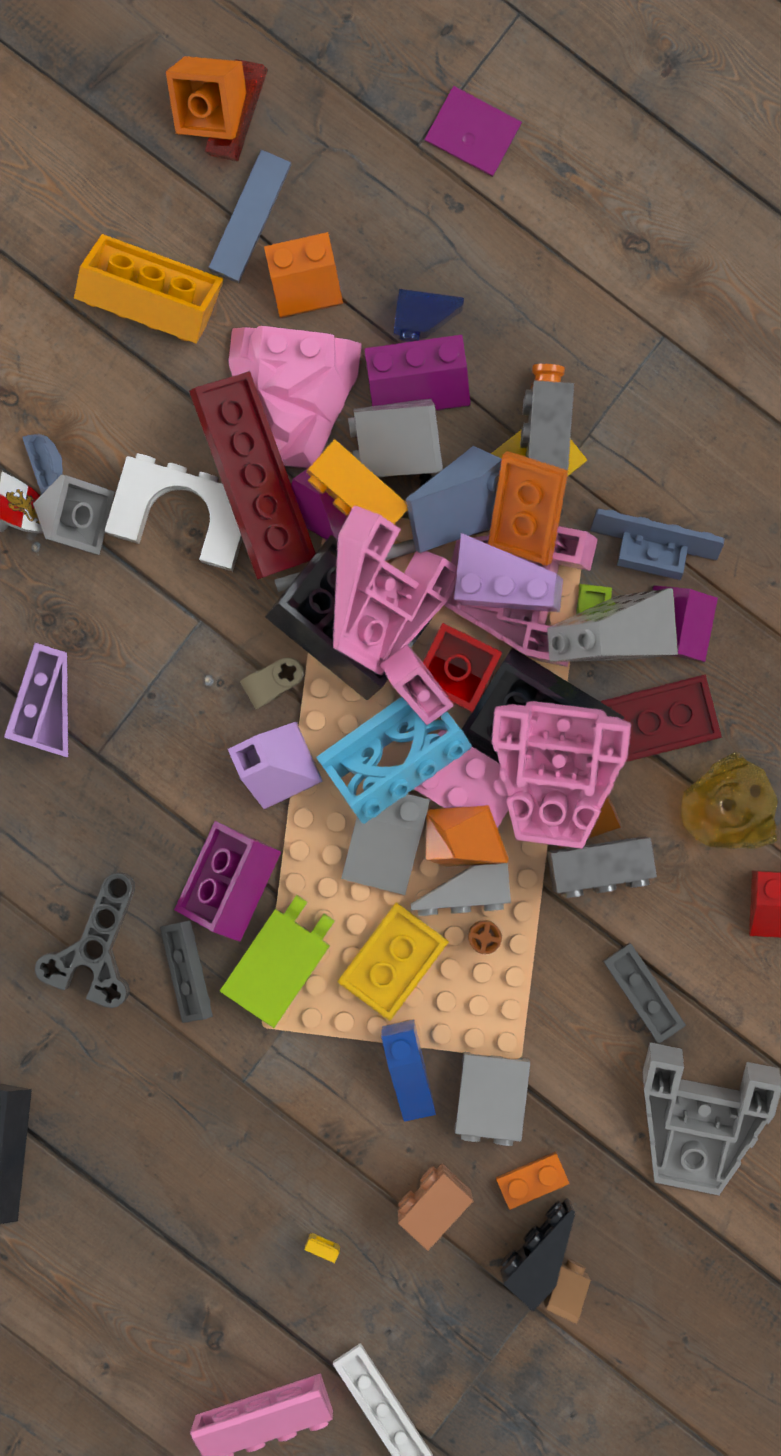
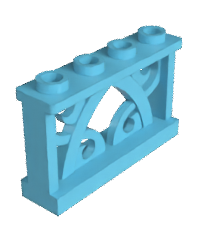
M400 697L316 757L363 824L378 816L387 807L400 798L405 797L411 790L433 777L438 771L471 749L472 745L447 711L440 716L442 720L433 721L426 725L404 698ZM438 729H443V730H447V731H448L446 734H444V735L441 736V737H440L438 734H435V733L428 734V733H430V732H432V731H434V730H438ZM413 740L410 752L402 765L377 766L382 758L384 747L393 741L409 742ZM349 772L355 774L348 786H346L341 778ZM365 778L363 782L364 792L356 796L357 787Z

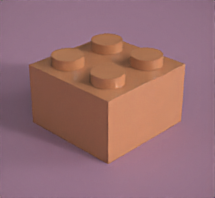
M443 1163L437 1169L434 1166L429 1168L420 1179L422 1182L421 1187L415 1193L410 1190L398 1203L400 1207L398 1209V1224L427 1251L473 1202L471 1189Z

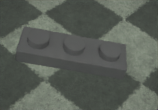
M191 921L161 926L160 930L182 1023L213 1017Z
M630 942L603 960V963L658 1044L686 1026Z

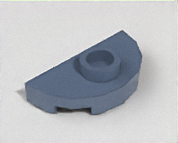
M41 434L23 436L41 494H43L62 474V457L55 444L47 436Z

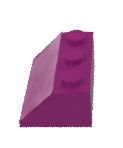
M463 335L364 348L372 406L430 398L435 405V411L471 406Z
M215 821L174 910L214 933L240 942L281 851Z

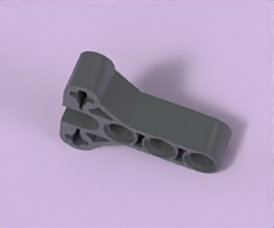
M119 872L111 874L105 879L81 940L59 953L51 952L40 957L35 965V973L39 980L65 991L69 988L79 965H86L91 968L94 974L92 985L86 997L87 1000L108 1008L118 1007L126 1001L130 992L129 984L120 976L112 948L135 892V882L130 875ZM116 878L124 880L127 884V892L122 897L114 895L111 891V883ZM103 909L113 912L115 916L113 926L104 927L99 922V914ZM90 940H96L101 943L103 953L99 958H94L88 954L87 944ZM55 960V967L61 972H55L50 976L48 974L49 968L45 967V963ZM116 984L118 985L117 991L121 993V996H116L111 1000L109 998L110 992L105 989Z

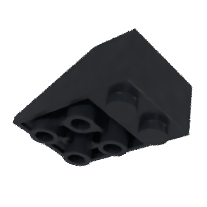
M568 1198L562 1203L559 1201L555 1202L547 1211L545 1216L548 1219L540 1228L537 1225L532 1227L523 1238L526 1243L517 1252L514 1249L510 1251L501 1262L503 1268L500 1272L503 1284L532 1311L541 1304L557 1285L576 1213Z

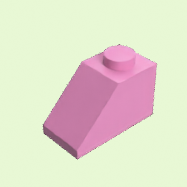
M408 644L381 663L393 687L426 725H429L454 706L425 664Z

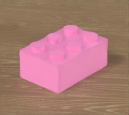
M441 729L438 735L441 737L448 731ZM471 747L460 758L452 761L433 777L414 788V790L443 808L489 805L497 828L509 810L505 783L501 780L499 772L500 764L474 747Z

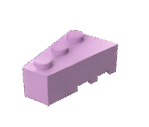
M461 533L454 595L456 601L462 605L560 612L563 579L557 573Z
M38 643L34 644L4 738L68 758L66 652Z

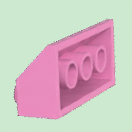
M320 1373L197 1414L190 1433L202 1456H234V1452L246 1449L247 1452L259 1450L266 1445L265 1442L276 1438L279 1442L289 1440L297 1435V1431L309 1428L310 1431L322 1429L328 1425V1421L332 1420L333 1409Z

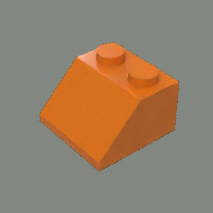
M184 56L166 71L175 133L233 140L236 137L246 96L242 61Z
M328 232L264 246L280 318L343 304Z

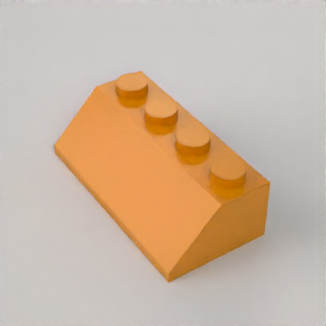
M101 234L80 265L74 299L85 302L89 306L99 307L115 313L119 317L142 323L151 329L172 334L181 340L197 344L208 324L224 279Z

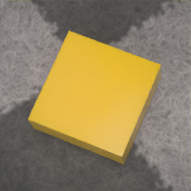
M310 1233L304 1250L335 1263L340 1252V1246L326 1238Z

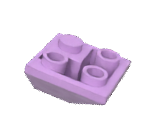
M297 722L258 734L228 749L240 779L263 809H267L323 782Z

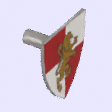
M3 471L0 473V532H4L8 526H11L21 531L43 533L33 505L40 495L30 486Z

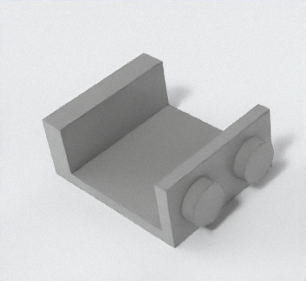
M464 1052L457 1121L454 1128L455 1134H461L462 1140L480 1142L481 1137L494 1138L493 1143L505 1146H512L513 1141L521 1142L530 1071L529 1058L508 1059L501 1056H484Z

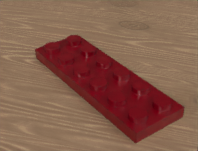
M248 371L189 390L257 580L309 562L316 552L251 372Z

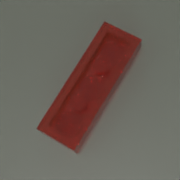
M234 59V61H242L246 96L236 137L233 140L209 137L205 152L213 157L238 162L268 69L263 64Z

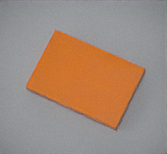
M509 451L505 452L502 455L488 545L545 566L552 563L568 470Z

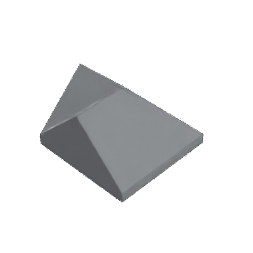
M61 474L33 503L45 539L100 555L104 531L115 492Z

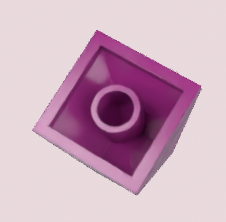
M306 469L292 479L291 485L308 530L325 540L330 535L338 540V535L348 516L333 504L335 500L326 491L322 494L308 482L310 476L306 473L308 470Z

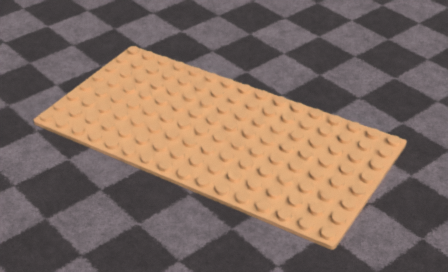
M400 518L395 525L401 530L393 545L413 539L410 519ZM490 530L471 535L470 537L488 536ZM322 538V544H321V546H322V545L324 544V542L326 541L324 538ZM456 541L427 551L451 562ZM415 552L389 559L385 562L405 573ZM559 565L557 574L563 579L560 612L548 611L545 625L553 626L576 615L581 569ZM443 605L433 616L411 649L423 662L442 623H445L501 651L502 655L483 691L484 693L513 647ZM308 653L299 728L323 782L290 797L276 909L285 913L293 899L298 895L308 903L295 922L312 932L324 913L335 921L322 939L330 947L275 1028L262 1021L263 1027L274 1030L383 1043L381 1038L382 1026L414 1019L421 1048L519 1059L523 1052L548 844L516 840L508 810L497 828L509 858L507 863L511 903H504V910L484 911V905L471 906V912L451 913V908H437V915L418 916V910H411V903L472 866L447 867L426 860L427 814L405 895L341 879L357 816L316 757L402 696L388 679L377 693L366 700ZM530 658L568 682L570 661L568 666L565 667ZM453 703L454 706L447 712L462 729L472 711ZM441 729L434 730L428 734H438ZM413 740L409 742L393 741L384 747L382 758L377 766L402 765L410 752ZM349 772L341 778L346 786H348L355 774ZM365 778L358 785L356 796L364 791L363 782ZM414 789L408 793L414 796L429 799ZM430 800L428 810L443 809V807ZM397 902L447 939L449 943L392 1020L389 1021L337 981ZM488 920L500 929L502 942L495 952L481 954L471 947L468 940V932L475 922Z

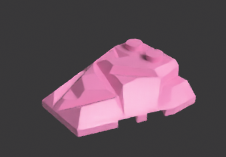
M268 326L232 328L228 359L232 376L248 371L251 372L284 466L308 469L322 454L337 417L341 414L346 398L358 378L362 344L319 332Z
M535 701L527 702L526 706L512 704L495 708L492 744L494 751H497L501 767L499 772L501 780L505 783L508 796L507 805L516 840L583 849L601 812V808L614 786V781L627 759L631 730L630 723L616 717H608L604 711L599 709Z

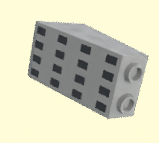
M673 589L619 595L548 627L549 661H627L678 655Z

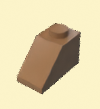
M568 1259L567 1263L562 1262L557 1285L543 1300L546 1310L577 1324L591 1281L588 1273L585 1272L586 1267Z

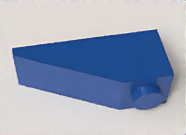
M414 1019L382 1026L381 1038L404 1122L436 1115Z

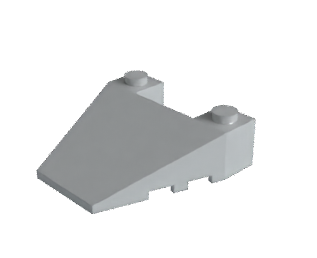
M650 1042L643 1068V1083L654 1182L720 1195L741 1165V1159L749 1148H753L764 1126L769 1124L775 1116L781 1094L780 1070L775 1067L747 1062L739 1091L681 1079L684 1069L682 1049Z

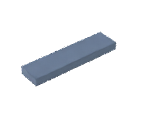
M264 150L260 151L209 265L210 271L237 283L240 282L291 168V162Z

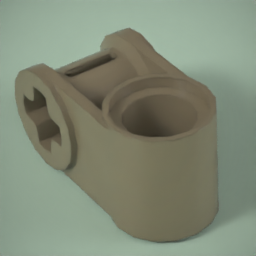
M285 657L266 668L259 669L239 682L253 707L257 710L299 684L304 677V668L298 660ZM285 663L289 667L295 666L297 669L293 673L295 678L293 681L289 678L282 679L280 675L284 671L283 665Z

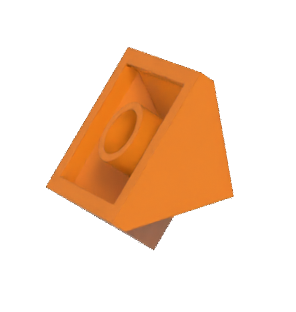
M489 805L429 809L426 824V860L447 867L507 863L509 858Z

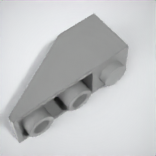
M508 863L472 865L411 903V910H418V916L437 915V908H451V913L471 912V906L484 905V911L504 910V903H511Z

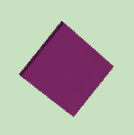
M453 86L424 141L493 177L522 122Z

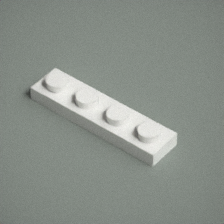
M361 1343L333 1361V1366L392 1456H433Z

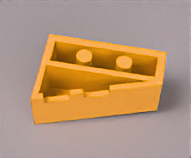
M335 439L306 471L310 476L308 482L320 493L323 494L326 491L335 500L333 504L347 516L355 505L379 514L395 525L408 510L407 503Z

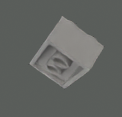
M407 794L364 824L357 817L341 879L405 895L430 799Z

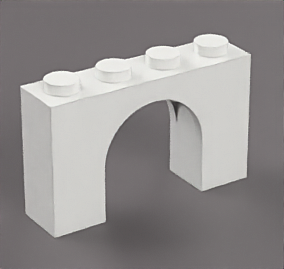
M137 453L136 458L127 456L104 532L110 536L140 544L146 520L153 503L160 496L170 491H190L200 496L206 502L210 513V524L199 560L202 563L233 572L243 539L224 486L217 482L218 477L204 472H199L198 477L187 474L186 467L174 463H168L167 467L155 464V458Z

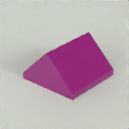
M653 585L652 591L673 589L678 655L671 656L705 662L718 598L688 588Z

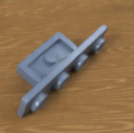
M603 509L596 510L590 529L592 532L622 538L617 566L678 580L682 578L687 554L717 560L725 540L723 537L715 536L709 532L693 531L682 528L679 525H667L651 521L645 517H633L620 514L614 510Z

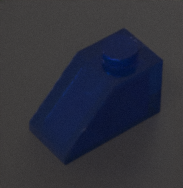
M399 289L394 334L400 335L399 338L401 340L410 342L419 341V338H427L462 312L464 298Z

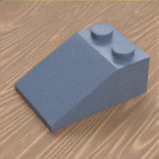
M472 446L406 498L415 550L422 553L461 539V533L470 536L491 527L501 458Z

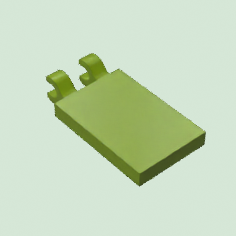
M298 895L293 899L285 913L278 909L273 911L220 990L221 993L273 1028H275L330 947L322 939L335 921L324 913L312 932L295 922L308 903Z

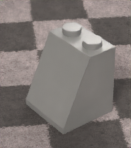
M431 398L353 409L354 417L348 418L350 437H357L359 450L352 451L353 456L377 477L436 473L443 470L435 405Z

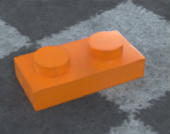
M556 1152L496 1177L509 1210L570 1184Z

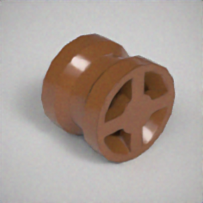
M480 920L470 927L468 940L476 952L490 954L500 947L502 934L493 922Z

